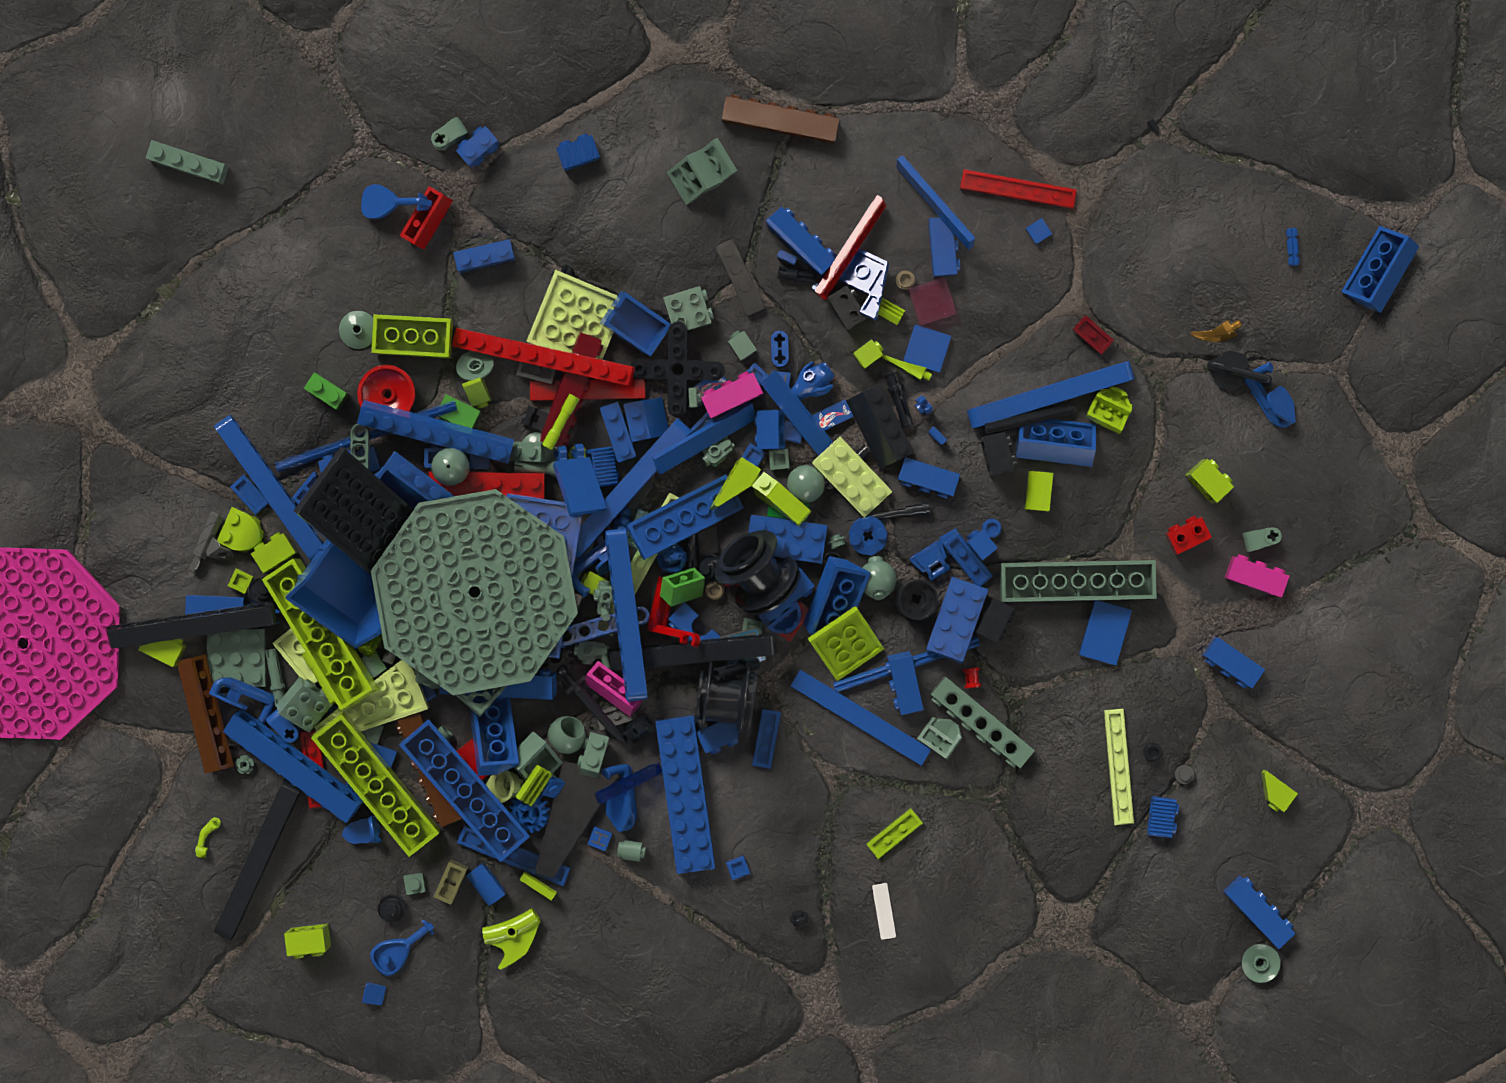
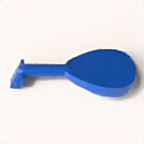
M376 184L366 187L361 200L362 213L369 219L384 218L399 205H417V211L429 210V207H432V201L427 200V196L422 193H418V198H398L390 189Z
M422 920L424 926L407 939H389L377 944L370 952L371 962L377 971L384 976H392L397 973L405 964L411 945L428 932L432 935L434 934L432 923Z

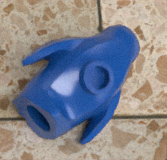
M810 362L801 370L797 381L791 388L800 401L811 396H823L833 388V385L828 384L835 380L836 377L825 362L812 367L814 362Z

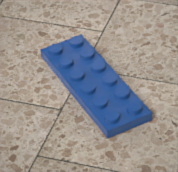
M727 475L626 525L643 560L744 509L738 496H735L713 511L710 509L726 481Z

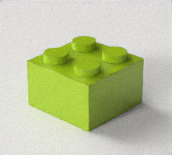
M1203 459L1185 477L1210 503H1218L1234 488L1231 484L1233 481L1227 474H1221L1218 470L1219 466L1215 461Z
M329 923L290 928L284 933L287 956H293V959L303 958L307 954H312L313 957L321 956L331 947Z

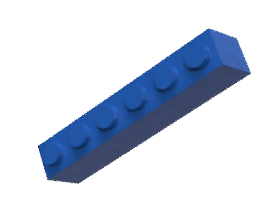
M541 669L529 682L505 686L506 688L498 697L552 700L557 695L556 672H551L549 669ZM439 686V694H450ZM493 688L487 689V692H488L491 696H492V690H493ZM484 690L475 691V692L478 693V694H481V693L484 692Z

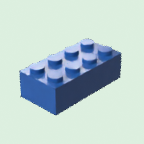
M751 515L748 533L767 530L784 540L785 546L783 551L779 554H774L773 557L785 558L789 556L794 560L822 563L827 525L802 522L798 526L791 520Z
M955 577L951 578L926 648L927 652L961 664L963 663L988 589Z

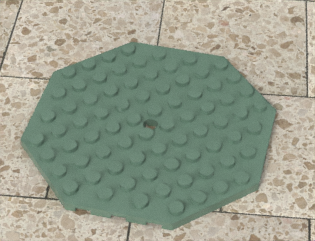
M496 489L418 503L371 570L384 648L452 695L531 681L578 614L564 536ZM476 586L480 589V595L477 598L469 595L471 587Z

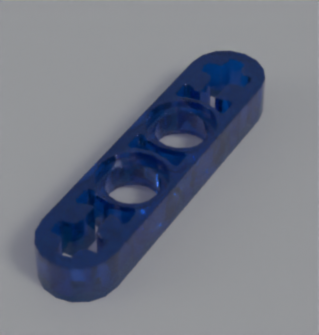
M660 763L650 764L597 791L594 794L597 802H606L661 774L662 768Z

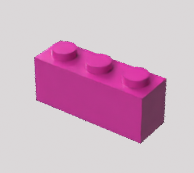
M744 372L738 375L739 379L734 382L730 379L721 383V388L717 390L711 388L703 392L704 396L701 399L711 419L763 395L754 373Z
M1238 554V557L1232 556L1224 578L1277 597L1283 596L1289 579V575L1285 574V570L1274 567V570L1266 568V563L1257 560L1256 563L1249 562V557Z
M598 661L586 674L585 684L629 717L641 706L643 700L627 702L624 679Z

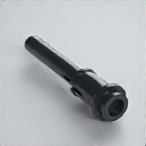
M922 501L923 503L906 505V508L868 514V516L876 517L879 520L906 515L907 517L923 514L927 516L930 513L929 503Z

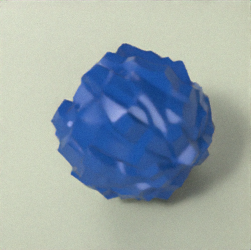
M674 544L657 553L658 565L663 572L678 573L685 566L688 553L679 545Z

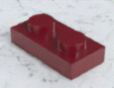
M1086 315L1072 329L1100 355L1114 341Z

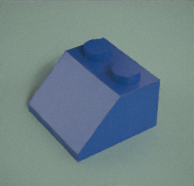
M662 397L624 404L632 443L661 437L668 429Z

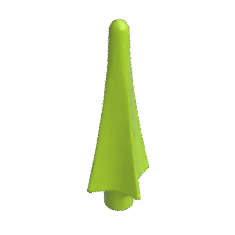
M887 355L882 356L884 360L900 367L920 381L922 378L929 381L932 376L931 373L926 372V367L903 362Z

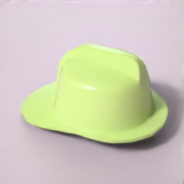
M506 770L497 775H491L486 782V786L503 803L517 795L524 780L519 779L517 774Z

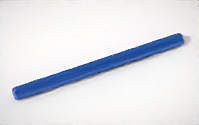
M977 636L971 638L967 650L980 645ZM930 652L912 656L914 667L944 658ZM882 666L833 683L836 692H840L891 674H887L886 666Z

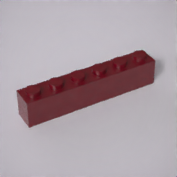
M579 332L571 353L596 358L597 355H601L604 345L601 344L602 340ZM567 372L563 373L539 441L544 442L547 434L556 422L568 395L571 394L580 400L573 413L569 416L555 444V447L567 446L570 435H567L569 428H573L577 419V417H574L576 409L580 410L583 399H581L583 391L587 392L590 384L588 377Z

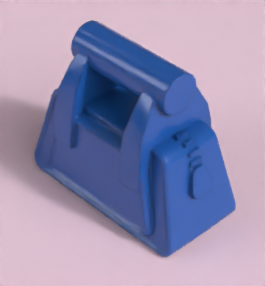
M940 540L930 544L909 559L922 573L926 571L931 581L950 570V567L944 561L947 555ZM938 563L942 564L941 567L931 572L930 568Z

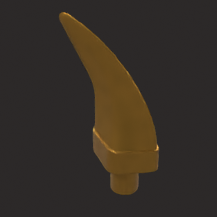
M1239 319L1232 324L1227 320L1211 331H1197L1190 334L1203 341L1222 342L1237 336L1238 334L1235 330L1242 327L1243 324Z

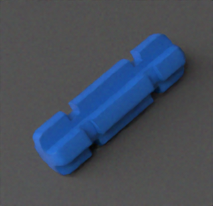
M1289 228L1286 230L1288 237L1287 250L1288 255H1290L1288 264L1289 266H1297L1300 264L1298 257L1299 245L1298 239H1296L1298 231L1297 228Z

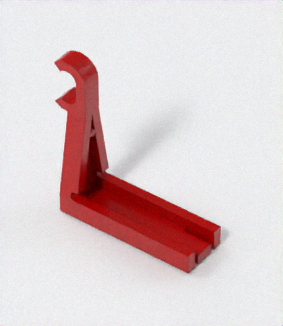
M659 576L647 630L679 637L680 644H687L688 638L691 636L693 639L691 642L692 646L698 647L700 636L697 633L667 627L671 606L660 596L663 577Z

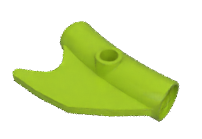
M533 908L505 922L482 928L485 945H494L504 951V958L498 966L500 970L516 962L528 952L538 925L541 923L539 916ZM513 928L515 933H511L509 929Z

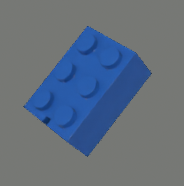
M620 292L611 305L614 309H608L599 324L645 356L651 357L671 324L626 292Z

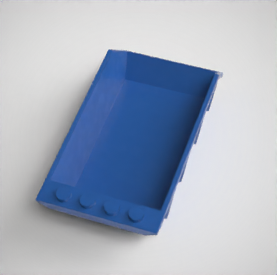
M395 451L381 470L374 474L412 509H415L420 502L454 497V495ZM326 540L323 545L319 546V551L302 575L299 574L296 585L286 595L285 599L356 649L382 633L372 577L330 541Z

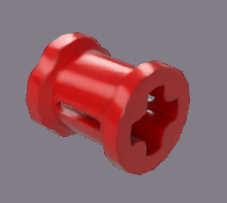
M979 667L962 669L966 680L964 688L982 686L979 683L978 677Z

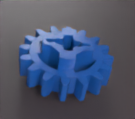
M542 795L538 796L532 807L516 797L511 800L512 804L509 808L513 811L510 814L514 816L515 820L525 831L530 830L531 833L536 830L539 831L548 823L546 820L550 818V815L546 813L550 808L545 807L547 801H541Z

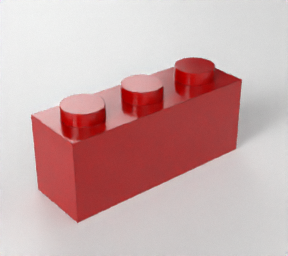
M430 186L424 195L427 196V200L432 201V207H429V210L417 211L416 207L400 234L401 237L423 250L453 202L452 199Z

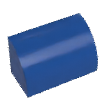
M484 862L466 875L488 906L507 893Z

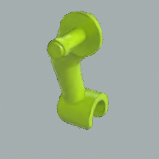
M212 818L200 831L198 845L195 849L197 857H206L208 848L204 847L205 840L209 833L220 827L221 821L219 818Z

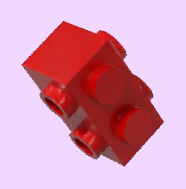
M1194 515L1185 520L1186 524L1182 526L1176 524L1168 528L1169 532L1165 533V536L1174 554L1178 555L1212 538L1202 517L1197 518ZM1178 535L1181 537L1180 541L1177 540Z

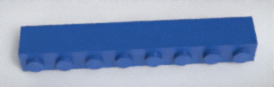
M364 400L361 405L357 424L447 448H455L466 453L504 463L509 462L514 439L367 400Z
M240 709L235 713L223 732L231 740L239 743L246 751L259 758L262 763L270 766L277 774L282 775L292 785L304 791L308 797L313 798L323 808L335 814L338 819L347 823L363 803L356 792L291 744L285 742L280 736L245 710Z

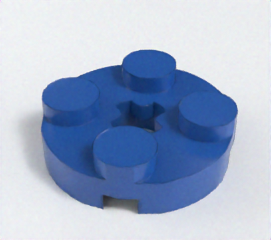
M867 516L859 518L850 527L849 541L857 552L864 555H874L885 546L887 531L883 522L876 517ZM871 531L873 538L865 540L863 533Z

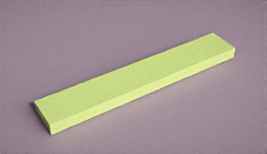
M1124 709L1104 710L1114 825L1133 824Z

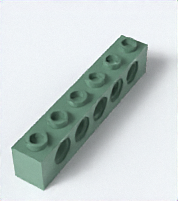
M944 676L930 693L933 696L931 699L939 707L942 704L947 707L948 710L946 712L954 719L958 716L963 721L961 723L962 726L968 731L971 729L978 733L976 737L983 743L988 741L993 745L990 749L997 755L1001 753L1007 757L1005 761L1013 768L1016 765L1021 768L1035 751L947 677ZM949 694L956 695L957 700L954 704L947 703L946 698ZM964 706L971 708L969 716L965 717L961 714ZM980 718L986 720V726L982 729L976 726V721ZM996 730L1000 731V739L993 741L991 733ZM1007 744H1015L1016 749L1013 753L1006 752Z

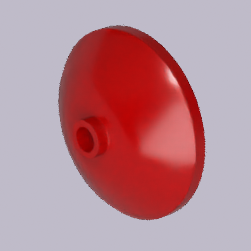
M380 365L372 368L362 377L357 390L358 402L360 407L363 401L367 400L409 412L415 401V387L410 376L402 369L392 365ZM386 392H391L390 398L385 397Z

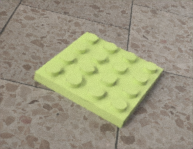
M555 270L526 342L571 353L578 333L582 332L602 340L603 350L600 356H596V359L602 360L613 333L599 323L608 309H614L611 305L617 298V295Z

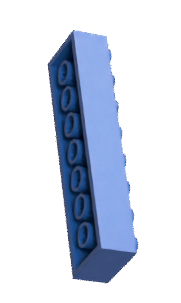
M694 715L656 720L677 874L715 869Z
M429 719L399 744L500 862L530 837Z

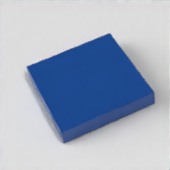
M914 325L903 362L926 367V369L940 373L951 336Z

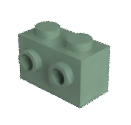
M590 732L589 738L585 737L582 747L585 749L584 756L580 755L577 764L580 767L579 774L598 779L609 737Z

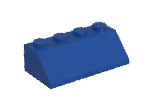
M780 207L766 220L765 225L821 278L829 270L837 255L830 248L825 249L821 245L823 242L818 236L809 234L807 232L809 228L802 221L798 223L793 218L795 215L790 209Z
M1379 226L1341 292L1363 306L1381 313L1420 246L1407 235Z
M1050 419L1018 427L1016 441L1017 458L1092 467L1096 452V424Z
M829 556L803 622L808 632L813 635L853 607H858L871 573L848 560Z
M476 696L472 700L474 703H484L487 701L483 696ZM497 697L481 716H478L469 708L478 776L497 775L519 765L510 697Z

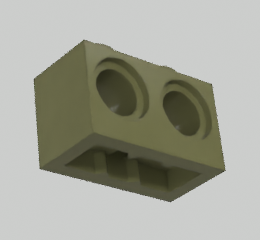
M451 859L434 894V898L451 905L469 867Z

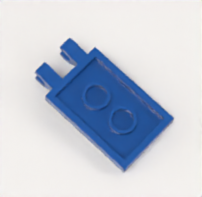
M583 444L574 445L575 449H571L574 459L568 460L566 447H557L558 451H554V457L557 461L553 463V468L569 516L604 512L607 507L590 457H584Z

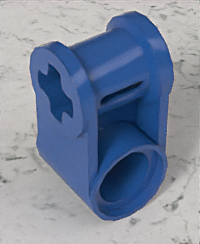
M277 709L266 718L267 723L285 742L291 743L300 738V728L279 715ZM290 730L295 731L292 737H288Z

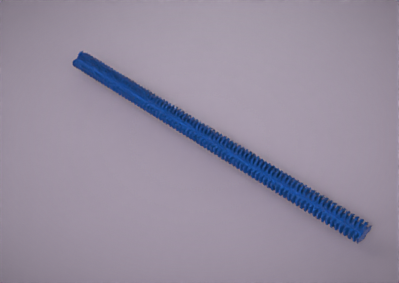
M452 400L448 404L446 402L445 404L443 403V406L442 404L441 406L436 405L437 408L434 406L432 410L431 408L428 411L425 409V412L423 410V413L419 414L435 418L439 417V415L441 416V414H448L450 411L457 410V405ZM371 428L370 440L385 436V434H390V432L375 428L373 430ZM360 432V435L358 433L359 437H363L365 435L364 432ZM349 436V439L347 437V439H342L343 441L340 439V442L338 440V443L334 444L331 442L329 446H322L318 450L313 449V451L311 450L307 454L302 453L298 457L293 456V458L291 457L287 461L284 459V461L276 463V470L280 473L283 470L285 471V469L287 470V468L291 469L294 466L296 467V465L305 464L307 461L310 462L314 461V459L316 460V458L327 456V454H334L340 447L350 448L351 438Z

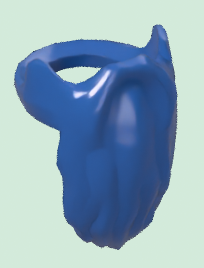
M375 815L350 823L344 828L342 833L344 839L352 844L382 842V839L378 837L381 830L379 823L376 822L377 818Z

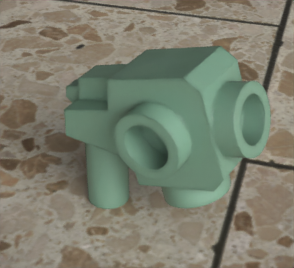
M725 437L704 449L701 459L707 466L711 464L712 467H716L727 458L726 456L733 451L732 448L735 445L730 442L728 437Z
M599 581L597 589H594L597 613L602 615L604 621L610 619V603L613 601L610 581Z
M585 641L575 644L574 655H578V658L582 660V664H593L595 659H601L603 665L611 668L607 654L609 646L605 645V643Z

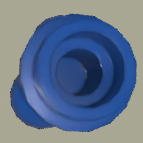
M625 507L621 511L620 516L613 520L614 526L612 530L625 528L627 538L630 533L626 525L633 522L632 519L628 518L631 515V510L628 507Z

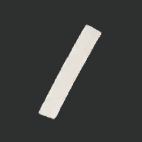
M887 883L872 885L881 939L895 938L896 933Z

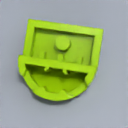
M1117 387L1100 390L1093 399L1085 418L1120 434L1132 411V404H1130L1127 398L1128 394Z
M231 507L217 541L230 549L247 553V551L254 549V547L261 543L264 532L261 530L260 520L257 517Z

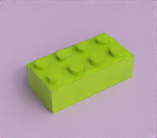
M374 314L371 353L375 355L451 359L453 320L448 318Z

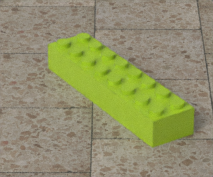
M293 558L264 577L262 581L340 710H348L379 690L353 646L285 599L286 595L296 585L299 574L302 575L306 569L301 559Z
M344 710L313 734L311 739L408 857L439 834V826Z

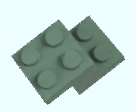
M716 138L703 149L687 155L666 173L685 204L688 205L702 194L717 188L735 174L737 169L719 139Z

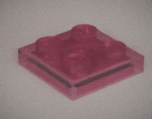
M945 277L908 289L920 326L957 314Z

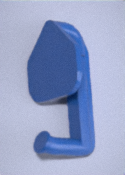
M1267 362V364L1253 371L1263 374L1267 372L1272 373L1273 365L1271 362ZM1245 378L1247 386L1271 423L1280 428H1285L1296 422L1294 402L1284 387L1279 386L1267 394L1261 382Z
M606 540L575 562L572 583L583 598L588 595L590 588H586L577 576L598 560L601 562L595 568L597 574L603 576L609 572Z
M232 677L216 680L209 694L245 710L248 707L239 701L241 694L266 703L261 715L257 719L262 724L266 723V718L271 714L275 705L272 693ZM222 686L229 688L227 695L219 693Z
M628 764L603 768L602 774L607 779L611 775L620 774L622 793H609L606 795V815L618 832L628 831L633 828L637 817L632 768Z

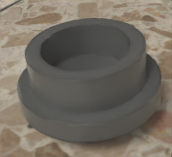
M1181 765L1175 771V778L1181 784H1188L1194 778V771L1188 765Z

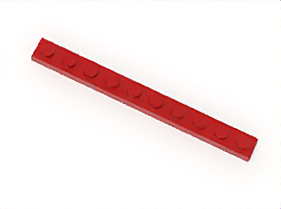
M456 328L452 347L630 387L635 367L460 328Z

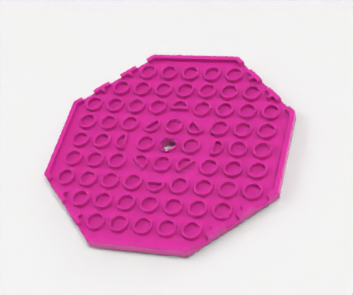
M0 547V738L61 740L118 687L119 648H110L106 628L120 624L121 605L69 550ZM21 638L28 639V646L25 649L19 645Z

